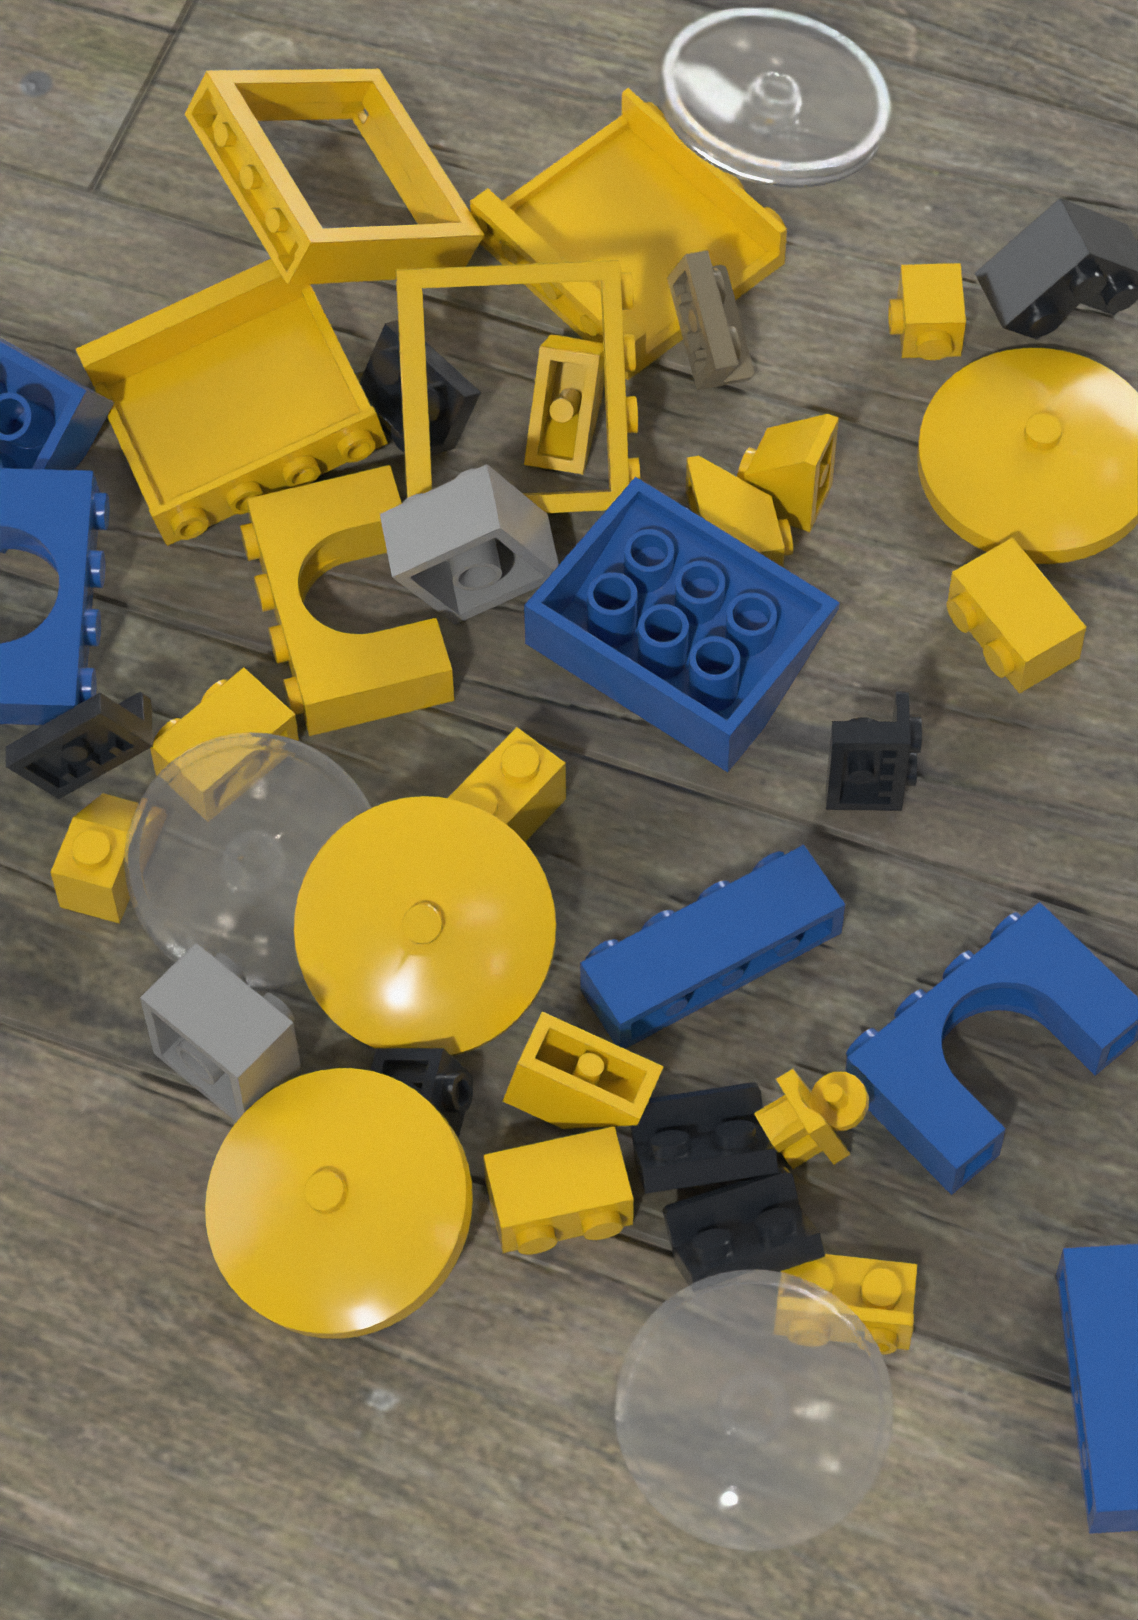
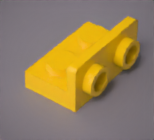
M825 1254V1257L780 1271L774 1335L787 1336L790 1342L807 1347L823 1346L828 1341L856 1344V1348L863 1352L877 1355L891 1354L897 1349L909 1350L914 1326L913 1310L917 1264Z

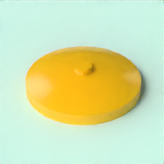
M1020 348L997 352L980 358L956 372L940 387L930 401L923 416L918 441L917 464L924 493L940 519L952 531L985 552L1013 537L1034 564L1065 563L1100 553L1123 539L1138 524V393L1127 381L1104 365L1067 351L1048 348Z
M420 796L389 801L372 807L344 824L328 839L311 862L302 881L295 908L294 938L297 958L304 980L313 997L333 1022L346 1033L375 1049L444 1048L451 1056L472 1051L493 1041L509 1030L535 1001L548 976L556 945L557 924L552 892L543 869L528 845L514 830L489 812L465 802L443 797Z
M355 1068L320 1070L291 1079L262 1096L244 1112L224 1139L213 1163L206 1191L205 1217L208 1240L214 1259L229 1286L247 1305L271 1322L305 1336L329 1339L358 1337L377 1332L403 1320L428 1301L445 1282L463 1250L468 1235L473 1202L472 1180L463 1147L456 1133L441 1113L416 1090L392 1077L369 1070Z

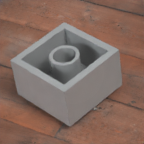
M487 464L480 468L466 470L460 473L456 479L426 493L410 496L401 505L380 514L392 578L453 624H458L541 586L559 565L548 514Z
M195 943L140 997L153 1053L237 1122L244 1112L262 1096L279 1085L302 1075L298 1053L300 1046L296 1040L294 1028L295 1017L291 1010L275 995L266 993L262 997L248 986L244 973L230 958L221 953L213 957Z

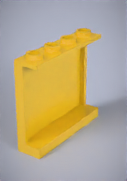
M629 88L622 92V115L507 198L500 200L487 188L470 200L471 214L484 233L480 244L502 265L619 260L621 273L631 272L633 309L622 310L623 335L634 334L636 369L632 372H625L626 380L631 379L683 340L667 277L685 254L708 250L712 266L724 265L727 268L735 300L785 264L787 228L781 217L769 207L763 208L745 191L742 183L735 175L719 169L706 157L703 149L694 139L683 137L666 121L663 113L656 105L651 102L645 103ZM601 281L524 284L583 340L603 343Z
M272 259L266 260L76 348L77 354L95 391L114 402L107 417L150 509L149 512L167 546L180 540L196 538L204 533L208 527L235 514L249 513L248 498L311 484L319 475L347 462L361 461L370 456L375 449L388 444L373 406H370L311 284L287 286Z

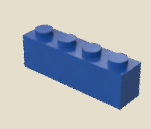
M805 845L787 854L782 851L775 852L758 862L751 873L730 883L725 880L711 885L700 894L696 902L679 911L665 910L654 915L643 925L641 931L619 942L616 939H612L596 946L588 953L585 960L580 962V991L615 1045L626 1049L841 934L845 903Z
M1138 1244L1063 1248L1056 1277L1089 1534L1138 1531Z

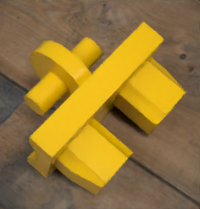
M794 1069L778 1077L776 1080L785 1095L754 1114L774 1148L778 1152L781 1151L792 1169L822 1151L833 1164L851 1155L835 1131H846L854 1128L864 1119L869 1109V1096L863 1083L850 1073L832 1072L819 1079L811 1091Z

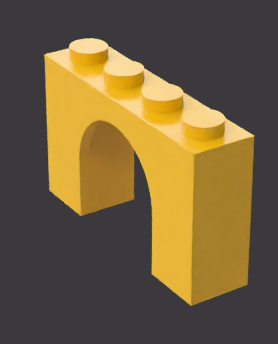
M390 465L247 499L250 523L240 525L245 553L248 561L256 559L260 561L263 574L254 576L262 612L274 610L278 625L268 627L273 653L277 664L286 661L289 663L292 677L283 679L288 706L295 715L303 713L309 736L454 701L453 671L437 618L368 634H350L336 631L323 625L304 606V600L309 589L328 570L340 564L387 553L380 514L402 504Z

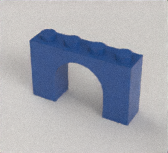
M0 468V549H14L32 553L49 563L59 575L57 599L53 609L43 623L24 637L0 643V724L44 725L96 695L95 668H88L89 646L98 647L101 636L100 610L92 609L94 588H103L105 581L104 551H97L98 530L108 529L110 502L108 493H100L93 471Z
M1041 902L1037 903L1023 916L1018 912L1007 916L994 929L990 936L991 941L975 954L970 950L960 954L946 968L942 976L943 980L927 993L923 989L913 992L897 1008L894 1020L879 1032L875 1028L866 1030L850 1045L846 1052L845 1072L856 1076L866 1087L869 1096L868 1110L951 1195L1000 1155L1006 1130L956 1079L946 1063L942 1043L957 1024L970 1016L986 1011L1004 1010L1026 1015L1045 1026L1095 1076L1138 1041V997Z

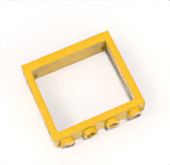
M380 69L210 70L205 72L185 112L186 118L287 286L396 280V270L466 267L484 236L481 228ZM364 109L367 110V112H368V114H369L368 117H367V115L365 114ZM352 119L414 217L417 225L322 228L257 121Z
M619 260L396 270L407 498L432 490L422 288L601 281L609 490L524 493V495L545 513L605 511L635 477L640 479L639 458H628L627 433H638L636 396H626L625 372H632L636 369L634 334L623 335L622 310L633 309V282L631 272L621 273Z

